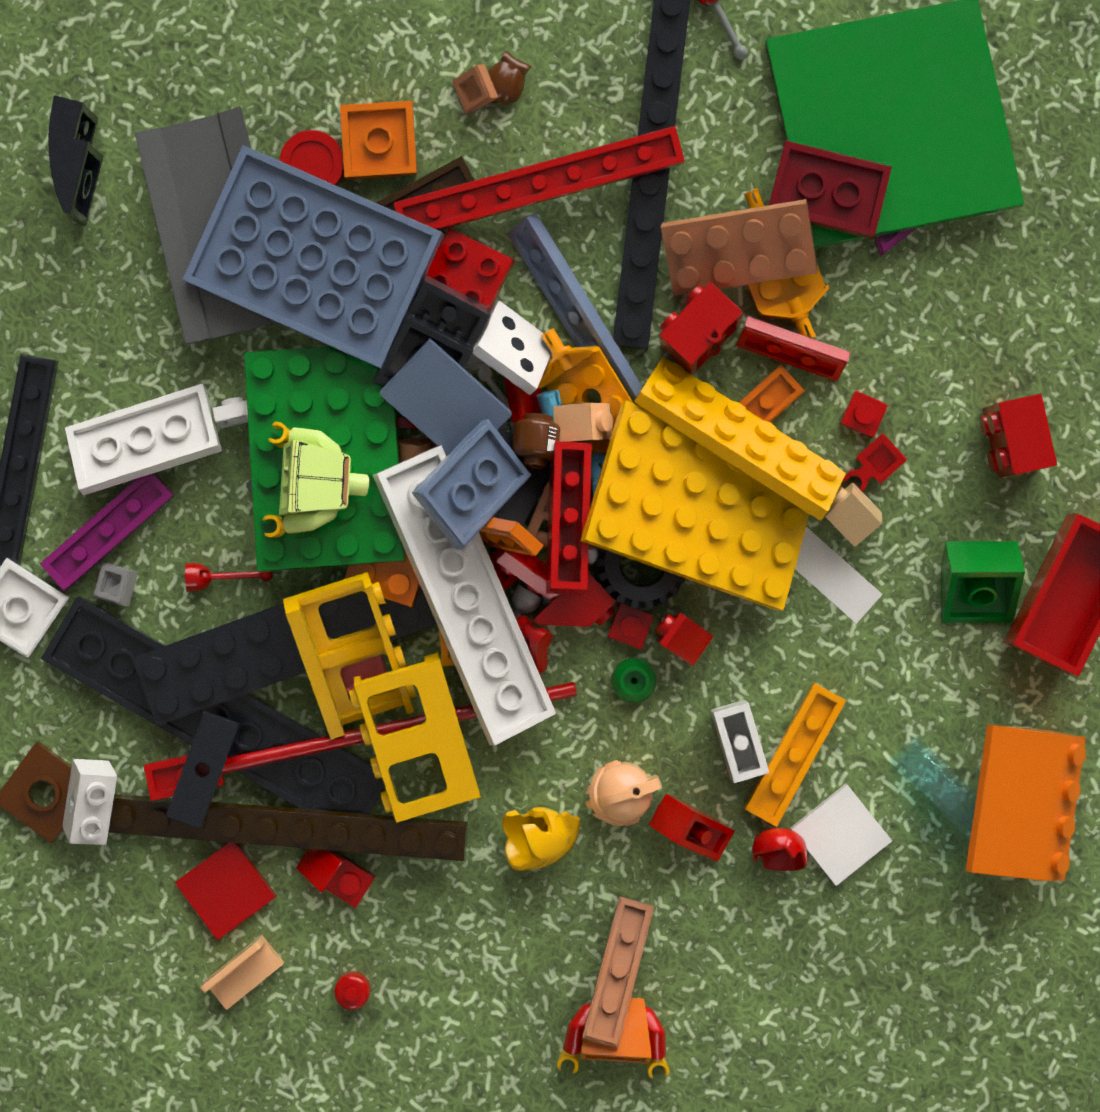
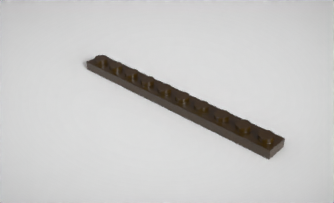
M114 794L108 833L464 861L466 858L468 822L411 818L396 823L395 817L388 815L211 802L200 829L166 817L172 798L151 801L148 796Z

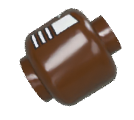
M541 413L525 414L524 419L514 424L512 450L520 460H523V465L526 468L543 469L545 468V463L552 462L555 441L560 442V426L553 422L552 416Z

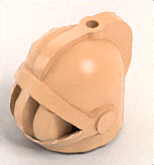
M614 760L604 764L595 772L591 784L587 786L585 794H589L590 799L585 801L587 809L592 808L595 813L592 815L599 820L617 827L630 826L639 822L640 817L650 807L653 797L652 792L662 788L658 775L647 776L646 772L636 764Z

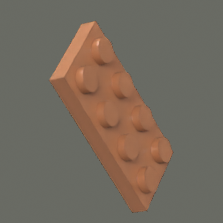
M806 199L661 224L674 296L690 294L699 285L704 289L710 281L718 289L812 275L818 272Z

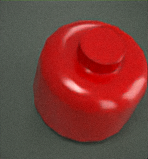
M346 972L336 982L334 989L335 1000L344 1009L355 1010L361 1008L370 997V982L360 972Z

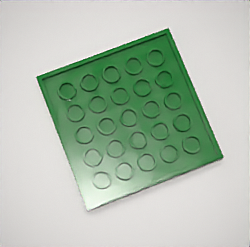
M957 0L766 39L765 46L786 141L892 166L875 236L1020 208L1024 205L978 0ZM811 225L814 249L865 239Z

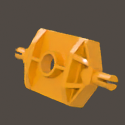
M758 188L743 194L749 208L764 206ZM818 265L817 274L748 284L760 317L791 320V323L795 322L800 335L811 339L816 337L809 320V311L829 289V285H825Z
M554 328L542 334L541 338H543L551 351L552 359L549 361L540 380L539 389L545 386L549 391L558 389L562 405L590 403L588 391L590 388L595 389L601 396V403H610V412L613 417L612 435L621 403L626 400L632 403L633 401L600 347L571 348L570 345L564 346ZM610 440L580 443H592L591 453H607Z

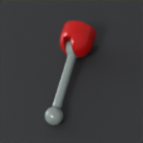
M698 0L703 5L713 6L734 47L733 54L738 60L745 59L748 55V50L737 39L719 4V0Z

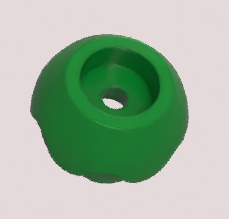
M628 658L621 661L611 676V684L616 695L621 700L630 703H640L648 699L655 690L657 682L652 666L642 659ZM633 677L638 680L636 684L631 683Z

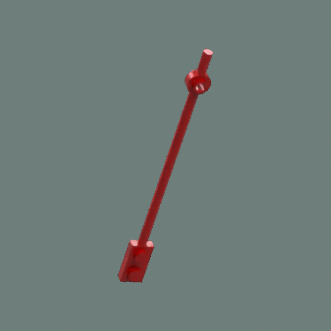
M574 682L546 688L551 701L577 696ZM472 704L455 708L459 722L478 718ZM426 715L376 725L378 734L387 735L420 725L425 722ZM356 729L344 732V736L332 740L328 735L228 757L217 787L224 785L223 773L364 743L361 730ZM188 755L143 765L151 801L173 796ZM199 763L197 765L199 774H209L210 768L206 763Z

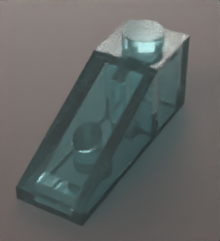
M918 736L914 737L891 761L959 835L970 843L977 795Z

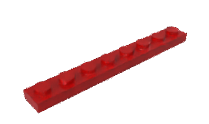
M676 126L397 201L394 202V207L397 213L439 231L684 164L685 159Z

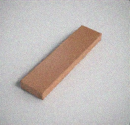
M619 897L582 1035L583 1040L618 1049L654 906Z

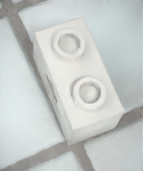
M73 759L62 825L70 844L106 845L117 781V775L109 761Z

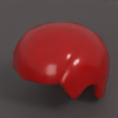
M770 828L755 837L752 846L753 861L757 862L758 856H760L765 869L797 871L807 867L806 843L795 831L788 828Z

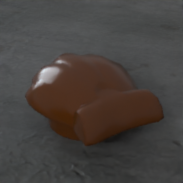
M504 51L501 61L488 70L498 98L492 101V103L501 102L503 105L514 103L520 98L524 88L525 75L531 69L529 64L516 59L507 51Z

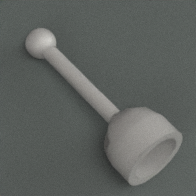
M518 583L512 594L515 618L517 619L522 613H531L536 610L543 596L535 595L527 586Z

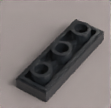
M204 711L166 817L200 829L202 828L240 723ZM199 763H206L209 766L210 772L208 775L198 773L197 765Z

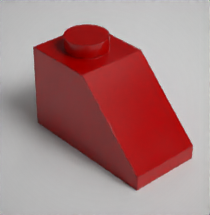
M588 572V587L583 595L559 594L533 620L538 625L590 627L596 622L598 626H601L615 613L611 606L616 601Z
M667 793L657 806L655 814L648 824L676 844L717 862L735 830Z

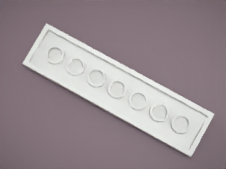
M441 445L374 474L373 477L489 745L495 746L555 715L556 712L479 532L463 549H456L412 494L424 479L446 458Z

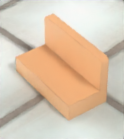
M260 935L207 978L200 989L204 993L210 989L224 1008L228 1010L281 967L284 961L264 936Z

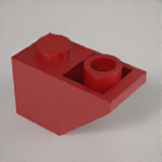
M675 611L672 616L666 613L654 630L659 634L656 638L658 643L692 666H694L714 637L678 611Z

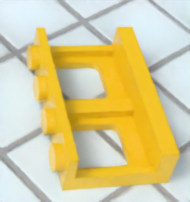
M368 572L283 599L290 628L331 740L345 735L343 725L364 718L362 710H354L352 701L348 696L340 673L343 667L382 654L388 656L392 671L407 666L400 645L393 647L390 639L391 636L396 635L390 614L383 616L379 605L386 603L379 582L372 584ZM365 592L376 623L372 627L335 639L329 638L318 611L319 606L353 593ZM409 684L372 695L368 701L373 715L403 705L407 714L414 712L411 699L417 697L414 685Z
M438 652L424 656V662L362 680L361 675L354 677L355 689L349 690L354 710H362L365 723L360 724V730L365 746L372 744L376 757L370 758L376 780L383 778L386 791L380 792L386 813L393 812L396 823L481 797ZM409 684L415 685L426 715L425 722L387 735L378 734L368 701L369 697ZM429 753L436 754L445 778L446 789L431 796L408 803H400L390 773V766Z

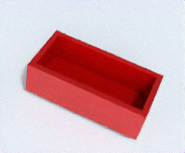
M1072 513L1066 515L1003 643L1063 673L1079 677L1100 635V524L1079 513Z

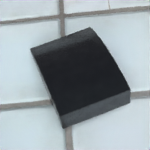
M54 95L48 133L51 176L63 212L77 223L86 226L104 157L92 146L98 117L83 102Z
M426 275L387 354L383 368H378L373 381L385 386L429 339L433 340L464 368L474 351V344L491 315L490 308Z

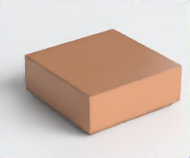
M485 64L474 66L452 81L465 114H472L498 98Z

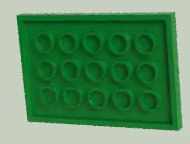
M331 346L244 352L257 571L268 572L406 561L405 549L373 477L374 474L399 464L396 409L380 395V390L384 386L373 381L378 367ZM274 422H281L289 430L296 427L322 431L340 446L342 453L350 456V473L368 475L369 488L365 497L348 495L347 508L339 510L334 520L313 531L287 533L285 531L280 537L265 536L264 533H273L277 529L275 520L263 521L265 516L276 515L283 519L286 516L279 515L283 448L276 447L268 440V438L280 439L283 435V430H276L271 425Z

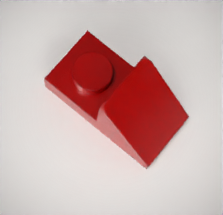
M308 849L296 867L320 892L323 893L326 889L354 908L357 907L376 877L338 851Z

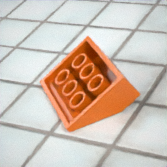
M987 724L965 871L1042 881H1065L1066 872L1070 865V842L1075 831L1074 815L1076 802L1081 792L1079 784L1081 768L1086 758V737L1051 730Z

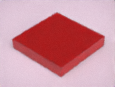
M228 842L174 882L217 940L277 896L239 843Z

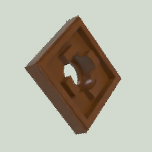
M36 742L1 789L0 806L50 843H53L63 831L62 825L72 765L41 742ZM39 780L51 783L55 789L53 802L45 807L37 805L29 795L31 786Z

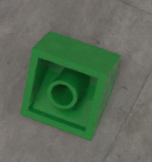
M1018 541L945 542L941 562L942 623H1009L1014 621L1025 575Z

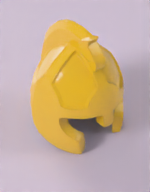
M534 807L527 814L523 815L519 814L516 810L507 812L503 816L502 827L508 836L504 851L509 865L517 871L540 869L555 863L575 843L579 833L580 818L578 816L574 817L566 811L560 814L545 807Z

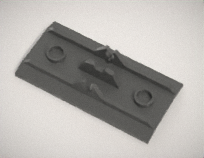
M241 106L196 120L163 128L134 132L185 344L208 341L277 324V322L182 280L242 145L251 148Z

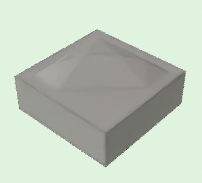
M102 562L93 597L129 607L138 571Z

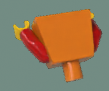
M631 998L618 1049L582 1039L591 1003L582 1005L567 1026L563 1051L560 1053L557 1063L559 1070H561L562 1062L568 1059L574 1062L573 1073H576L579 1068L580 1059L646 1063V1069L650 1078H653V1068L661 1065L663 1066L664 1076L667 1077L670 1070L665 1059V1030L653 1009L645 1007V1001L642 998Z

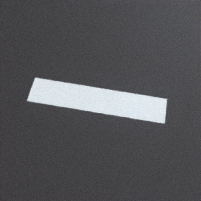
M806 527L795 570L857 624L883 594Z

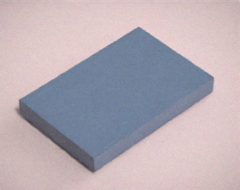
M431 339L380 390V395L435 444L438 446L442 445L443 450L448 455L482 420L489 419L496 430H498L512 415L509 408Z
M486 419L482 420L454 448L412 494L456 549H463L529 479L531 474L490 420Z

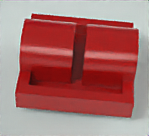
M448 228L426 275L484 304L491 310L515 261L484 244Z

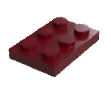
M785 140L769 205L806 199L811 225L873 240L892 166Z

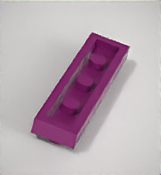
M156 473L137 478L44 559L40 565L63 591H67L175 495Z

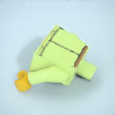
M274 422L271 425L276 430H283V435L280 439L268 438V440L276 447L283 448L279 515L286 516L284 519L276 515L265 516L263 521L275 520L277 523L276 531L264 533L265 536L280 537L285 531L287 533L313 531L334 520L339 510L347 508L348 495L364 497L367 495L369 488L368 475L350 473V456L342 453L340 446L322 431L296 427L289 430L281 422Z

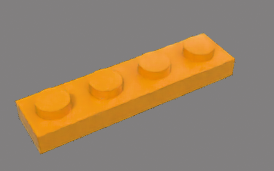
M814 682L812 683L767 765L769 773L760 777L744 806L745 810L776 827L778 826L847 700Z

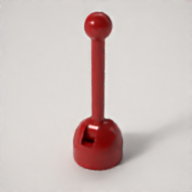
M185 563L186 592L202 591L209 586L212 580L260 578L263 581H270L273 578V571L211 573L208 567L203 564Z

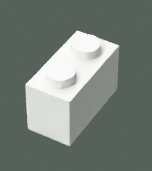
M741 700L711 709L710 712L730 779L737 783L768 774L769 769L749 702Z

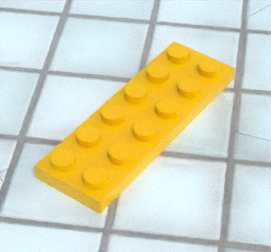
M662 357L634 403L820 521L828 513L846 474L833 462L824 460L810 451L803 443L793 440L777 430L772 423L758 418L747 411L742 404L730 400L716 391L709 383L700 381L686 372L682 366Z

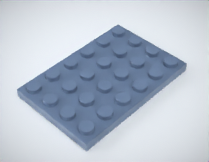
M242 145L182 280L382 369L387 354L429 270L444 234L432 227Z

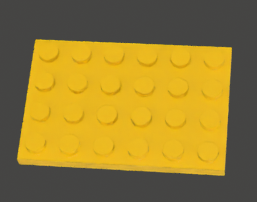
M626 400L620 405L581 541L769 609L783 611L810 514L641 406Z

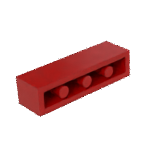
M559 441L554 443V457L552 462H550L546 570V593L583 595L587 591L589 544L582 542L581 538L590 510L592 443Z

